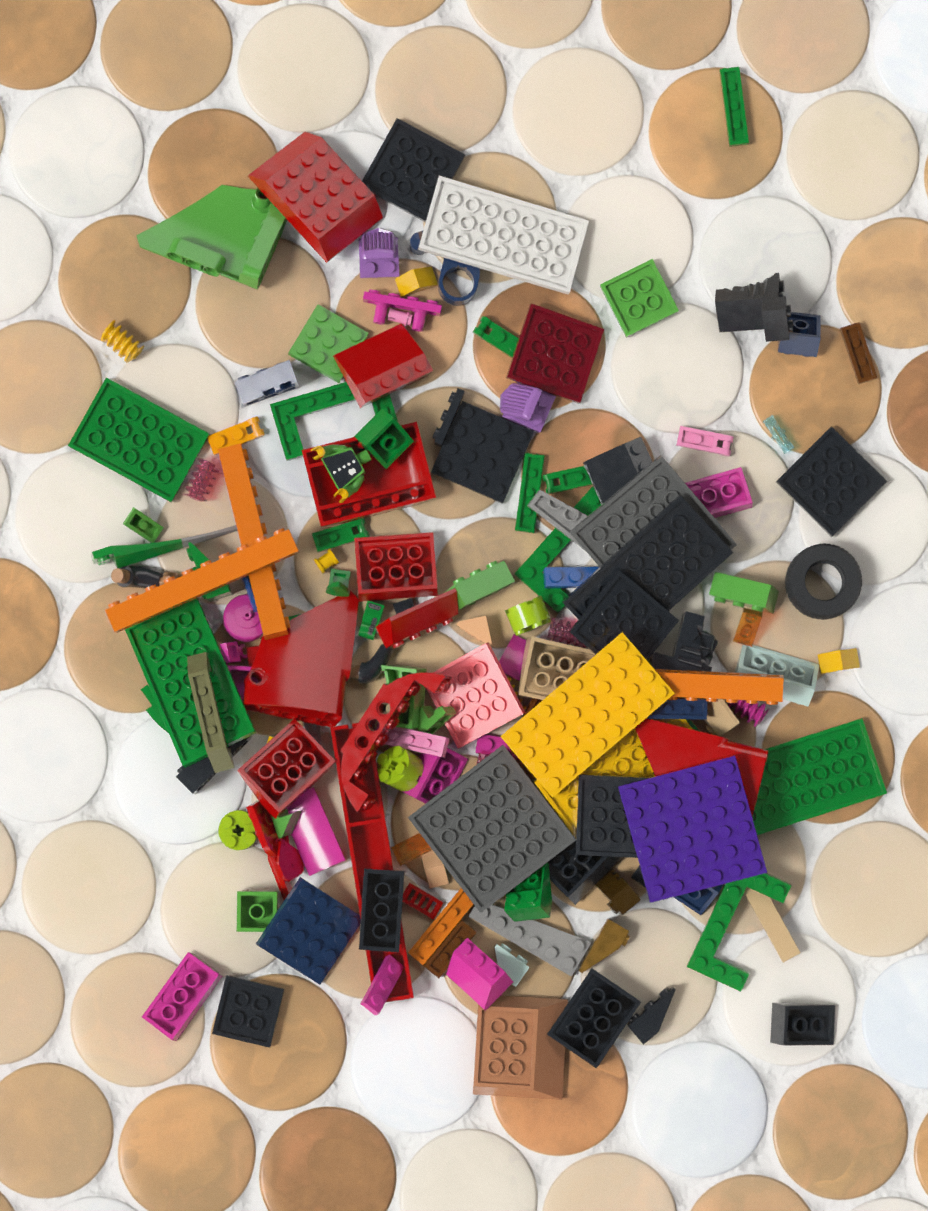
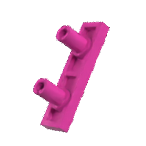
M370 289L369 292L364 291L363 302L376 305L373 323L385 324L387 308L390 307L413 311L412 330L423 332L426 315H441L442 305H438L437 301L427 300V302H420L419 298L416 297L404 299L394 293L382 295L377 290Z

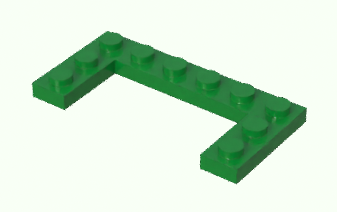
M347 382L270 404L286 461L303 457L302 450L304 449L294 418L356 401ZM390 394L372 402L375 415L381 409H384L398 422Z
M593 486L573 507L587 516L602 505ZM555 528L514 575L536 595L542 596L543 601L555 612L559 613L565 606L562 601L568 595L560 588H545L544 574L542 572L571 539Z
M768 873L726 883L687 963V967L741 992L749 972L715 957L716 950L746 887L784 903L792 884Z

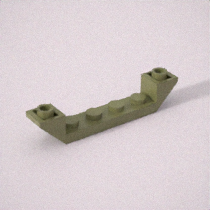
M204 652L187 657L188 677L206 752L215 773L234 769L231 749L227 748L209 673L212 670L208 654Z

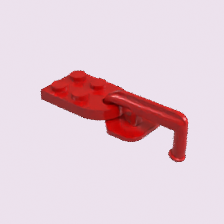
M257 800L246 807L248 816L253 823L255 834L263 850L268 855V862L282 898L285 900L292 890L290 881L303 873L304 864L299 851L289 844L288 835L278 839L271 814Z

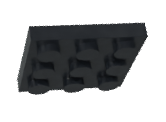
M226 975L212 1034L270 1048L284 989Z

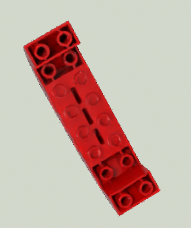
M420 672L403 676L390 684L382 685L340 750L343 753L341 775L344 790L356 811L370 810L376 802L374 799L376 794L357 780H361L367 772L366 766L369 762L372 763L378 755L376 751L379 746H383L389 738L387 734L390 729L394 730L400 720L397 718L401 712L405 713L410 706L408 701L412 695L416 696L421 689L419 684L433 693L442 694V692L446 693L452 684L450 682L451 676ZM388 704L390 705L389 713L386 712V706ZM377 721H378L379 724H380V727H379L378 730H376V728H375V723H376ZM366 738L369 740L367 747L364 744Z

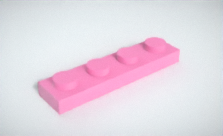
M377 723L376 730L380 727L379 723ZM395 727L394 730L390 729L387 736L389 738L385 745L401 746L407 750L445 758L449 738Z

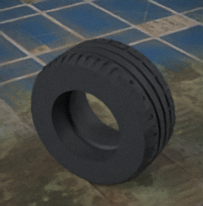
M823 543L807 547L797 554L789 564L785 576L786 594H788L787 596L792 605L807 617L821 620L835 618L848 611L860 596L862 590L860 566L851 553L849 554L847 550L840 548V546ZM816 564H830L840 573L842 586L839 593L832 599H816L806 588V574Z

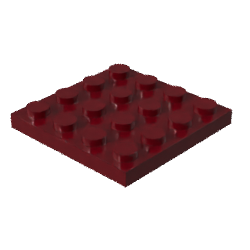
M531 303L506 378L539 388L549 394L580 404L604 329Z

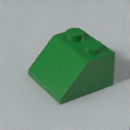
M381 409L354 436L386 469L414 442L401 425L384 409Z

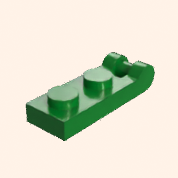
M482 316L480 319L481 323L478 327L474 328L472 333L512 358L519 338L495 324L489 318ZM487 327L492 329L489 335L484 332Z
M585 466L542 475L543 481H546V493L549 495L593 485ZM559 478L560 485L554 486L553 480Z
M365 518L312 533L317 553L355 542L354 538L370 537L369 531H366ZM357 527L359 534L353 535L351 528Z

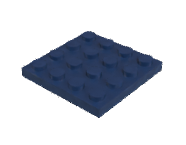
M300 877L256 942V945L320 985L360 926L361 918L359 914Z

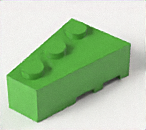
M497 561L491 562L486 565L487 569L481 571L479 568L470 573L471 577L467 579L460 577L453 581L454 585L445 592L456 588L458 612L468 605L471 606L477 601L515 582L505 561L497 563Z
M718 572L714 573L709 595L714 598L715 602L725 604L728 601L733 603V606L739 608L746 606L756 612L763 613L764 611L772 614L774 613L779 591L772 585Z
M381 665L386 678L385 684H390L396 679L409 674L427 673V668ZM419 684L421 689L416 696L412 695L408 701L410 706L405 713L401 712L397 718L400 721L396 727L418 728L420 708L424 706L425 687Z

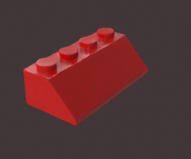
M456 588L451 589L389 617L376 626L385 648L393 646L395 649L405 644L404 640L408 638L410 641L421 636L420 633L426 631L428 634L438 629L436 625L442 623L445 626L453 622V617L459 614Z

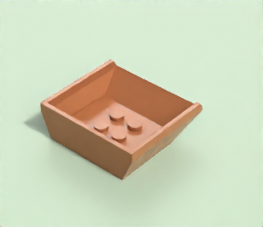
M500 995L486 1011L478 1004L473 1095L562 1100L565 1047L548 1036L547 1033L568 1004L567 999Z

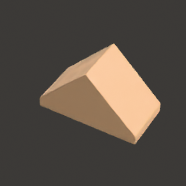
M486 616L463 620L457 623L456 626L483 644L489 642L491 646L492 641Z
M431 847L420 850L429 888L449 884L444 864Z

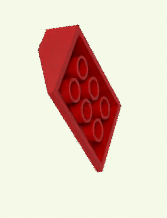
M402 324L396 325L333 355L360 408L427 377L433 371L424 352Z
M433 532L354 538L359 602L438 596Z
M294 719L237 771L262 806L276 819L324 776L336 761Z

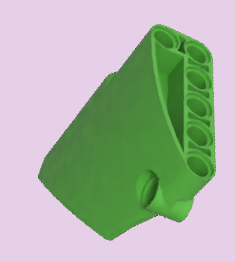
M221 185L189 207L136 235L140 248L214 277L221 275L258 290L276 250L287 219L268 198H260V196L265 195L259 188L254 190Z

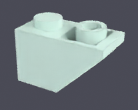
M502 943L500 946L496 944L494 948L497 965L507 973L513 981L512 985L516 987L529 969V966L526 965L528 961L520 955L517 957L510 953L512 949Z

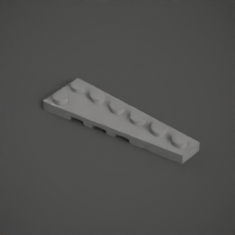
M493 904L482 913L474 906L469 914L470 918L571 977L591 942L535 920L514 922L503 908Z

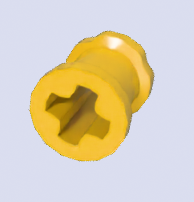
M330 549L320 558L313 559L322 574L332 565L339 564Z

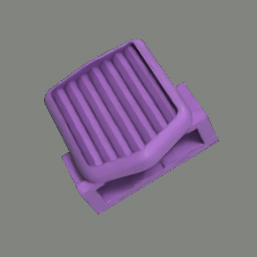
M376 228L365 232L362 238H359L360 278L399 277L398 237H395L393 232Z
M518 382L512 383L500 395V411L503 413V418L540 433L556 396L536 387Z

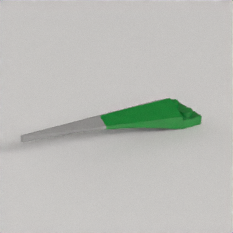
M234 525L182 539L147 544L108 546L93 551L91 558L93 564L98 563L99 566L110 563V560L113 559L116 568H122L187 547L189 542L194 545L238 530L237 526Z

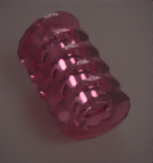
M198 458L197 460L201 465L196 464L194 466L198 472L191 473L195 479L188 480L192 486H186L185 489L189 494L184 493L183 495L199 502H207L203 495H210L206 488L213 487L209 480H216L212 473H219V470L215 467V464Z
M555 618L551 619L547 638L550 637L551 641H555L558 638L559 643L566 640L567 645H570L573 641L576 647L581 643L569 633L572 628L570 621H567L564 626L562 619L557 624L555 623Z

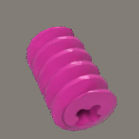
M738 700V703H728L730 709L735 707L734 714L741 711V719L748 716V723L755 720L754 727L761 723L769 710L768 708L765 711V703L760 706L758 704L746 703V700Z

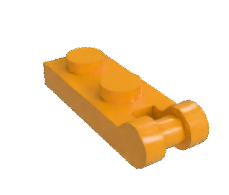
M258 416L209 435L207 439L213 454H219L218 449L240 443L242 445L264 436V430L259 426L260 420ZM252 427L253 433L248 435L246 428Z

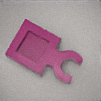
M237 642L220 644L225 662L235 663L247 658L248 656L242 652V648L246 647V645H238Z

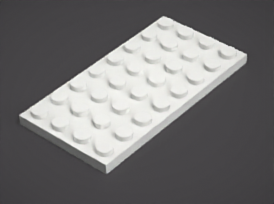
M439 176L418 250L569 295L589 221Z

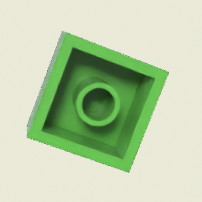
M237 891L236 932H264L278 911V891Z

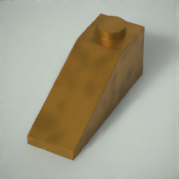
M607 918L578 971L581 973L585 972L618 950L621 945L625 946L630 938L627 935L629 930Z

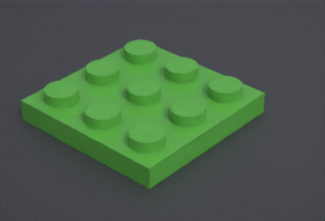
M653 259L600 284V288L626 338L679 312Z
M317 305L288 352V355L333 381L340 383L344 376L333 355L365 341L369 333L326 308Z

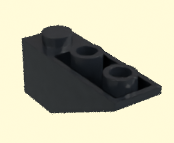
M668 987L664 988L659 993L660 997L655 1002L650 1000L643 1006L645 1010L642 1013L638 1014L636 1012L629 1020L630 1023L627 1026L643 1045L659 1032L676 991L674 987L670 989Z

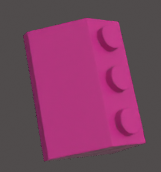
M447 748L445 758L421 753L419 758L423 762L422 776L419 775L418 783L414 788L402 792L426 804L459 778L468 759Z
M468 938L453 952L446 974L485 1011L513 983L507 973Z

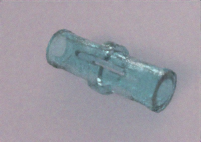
M773 415L763 421L772 435V440L777 442L784 454L795 448L786 436L785 429L780 427ZM773 427H775V429L777 430V432L779 433V435L781 436V438L783 439L784 442H782V440L780 439V437L778 436V434L775 432V430L773 429Z

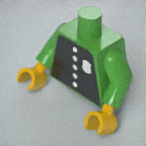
M345 445L316 446L311 449V451H317L318 455L314 457V460L321 458L338 489L334 496H342V499L339 501L340 503H343L347 497L359 490L364 481L365 474L362 465L372 460L367 450L355 455L353 449Z

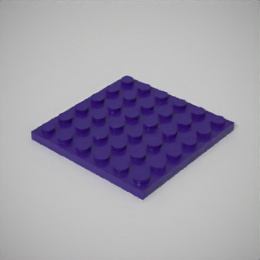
M735 755L618 786L650 903L767 873Z

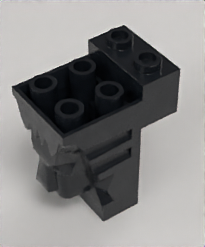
M779 273L766 278L763 283L756 282L755 285L750 283L744 287L734 286L732 290L727 288L716 289L715 307L719 332L764 329L766 342L790 340V332H793V320H789V317H791V305H787L786 296L782 293L784 292V280H780Z
M685 611L682 615L672 656L654 652L651 655L650 665L654 669L711 672L712 667L709 665L713 659V652L718 644V640L715 639L714 635L703 630L705 616Z

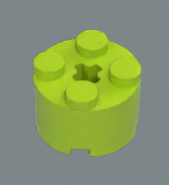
M542 596L505 610L516 636L551 622Z
M401 746L391 747L377 758V770L380 781L397 790H411L417 785L419 775L422 776V760Z
M241 810L232 811L221 819L218 833L226 847L233 850H245L257 841L258 837L255 834V829L248 816V812ZM237 825L244 828L241 836H238V833H234Z

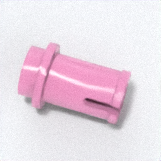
M390 308L387 320L404 324L405 327L407 325L411 326L413 314H410L409 311L405 313Z

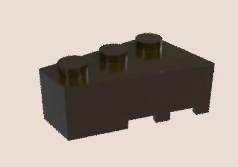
M613 868L596 884L597 888L609 901L607 906L615 914L624 915L641 900L623 878H620Z

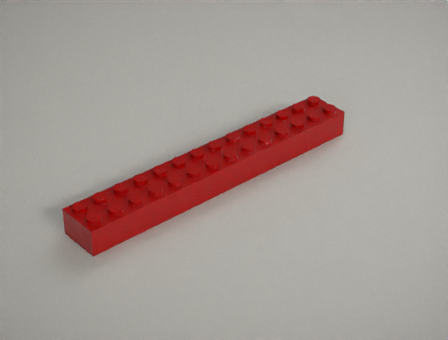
M353 723L352 729H349L348 724L330 727L361 918L364 868L394 869L376 759L372 763H368L365 768L367 770L365 776L361 780H357L376 794L374 798L376 802L370 810L356 811L344 790L341 775L343 753L340 750L358 724ZM368 738L364 741L366 747L369 744ZM401 919L399 952L366 950L371 983L386 956L391 955L405 966L386 1002L414 998Z

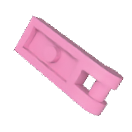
M680 426L676 446L730 457L731 450L729 449L734 437ZM718 440L723 442L722 448L716 447Z

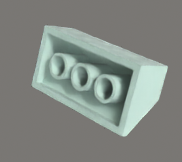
M743 642L735 673L784 675L783 699L809 706L816 687L819 664Z

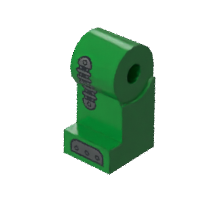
M367 601L358 636L374 640L377 632L376 626L380 623L385 608L384 605Z

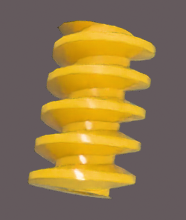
M113 320L102 333L101 341H107V346H113V352L119 351L118 356L120 358L125 356L124 361L129 363L142 352L145 346L143 345L138 348L139 341L137 340L132 343L134 336L131 335L126 338L128 331L125 330L121 333L120 329L122 326L119 325L115 328L116 321Z

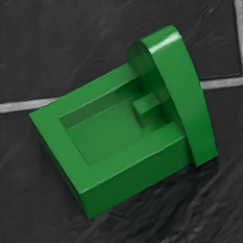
M331 569L326 593L334 596L348 597L350 594L348 587L351 571Z

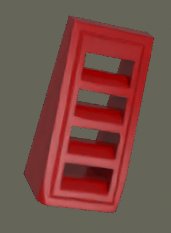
M412 883L408 884L403 893L404 903L433 920L444 903ZM412 889H414L416 892L411 901H409L407 898ZM420 893L423 896L420 899L419 903L416 905L414 904V902ZM426 897H427V898H429L430 900L428 901L427 905H426L425 908L423 909V908H421V905L423 904L424 900H425ZM434 901L436 902V905L430 913L428 912V909Z

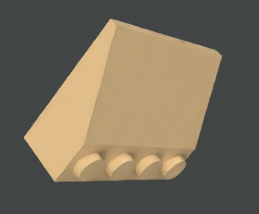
M532 636L527 637L518 695L544 700L592 659L595 654L589 649Z

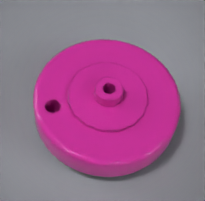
M244 594L233 598L224 610L223 622L226 631L233 638L243 642H251L261 638L263 631L258 612H253L248 595Z

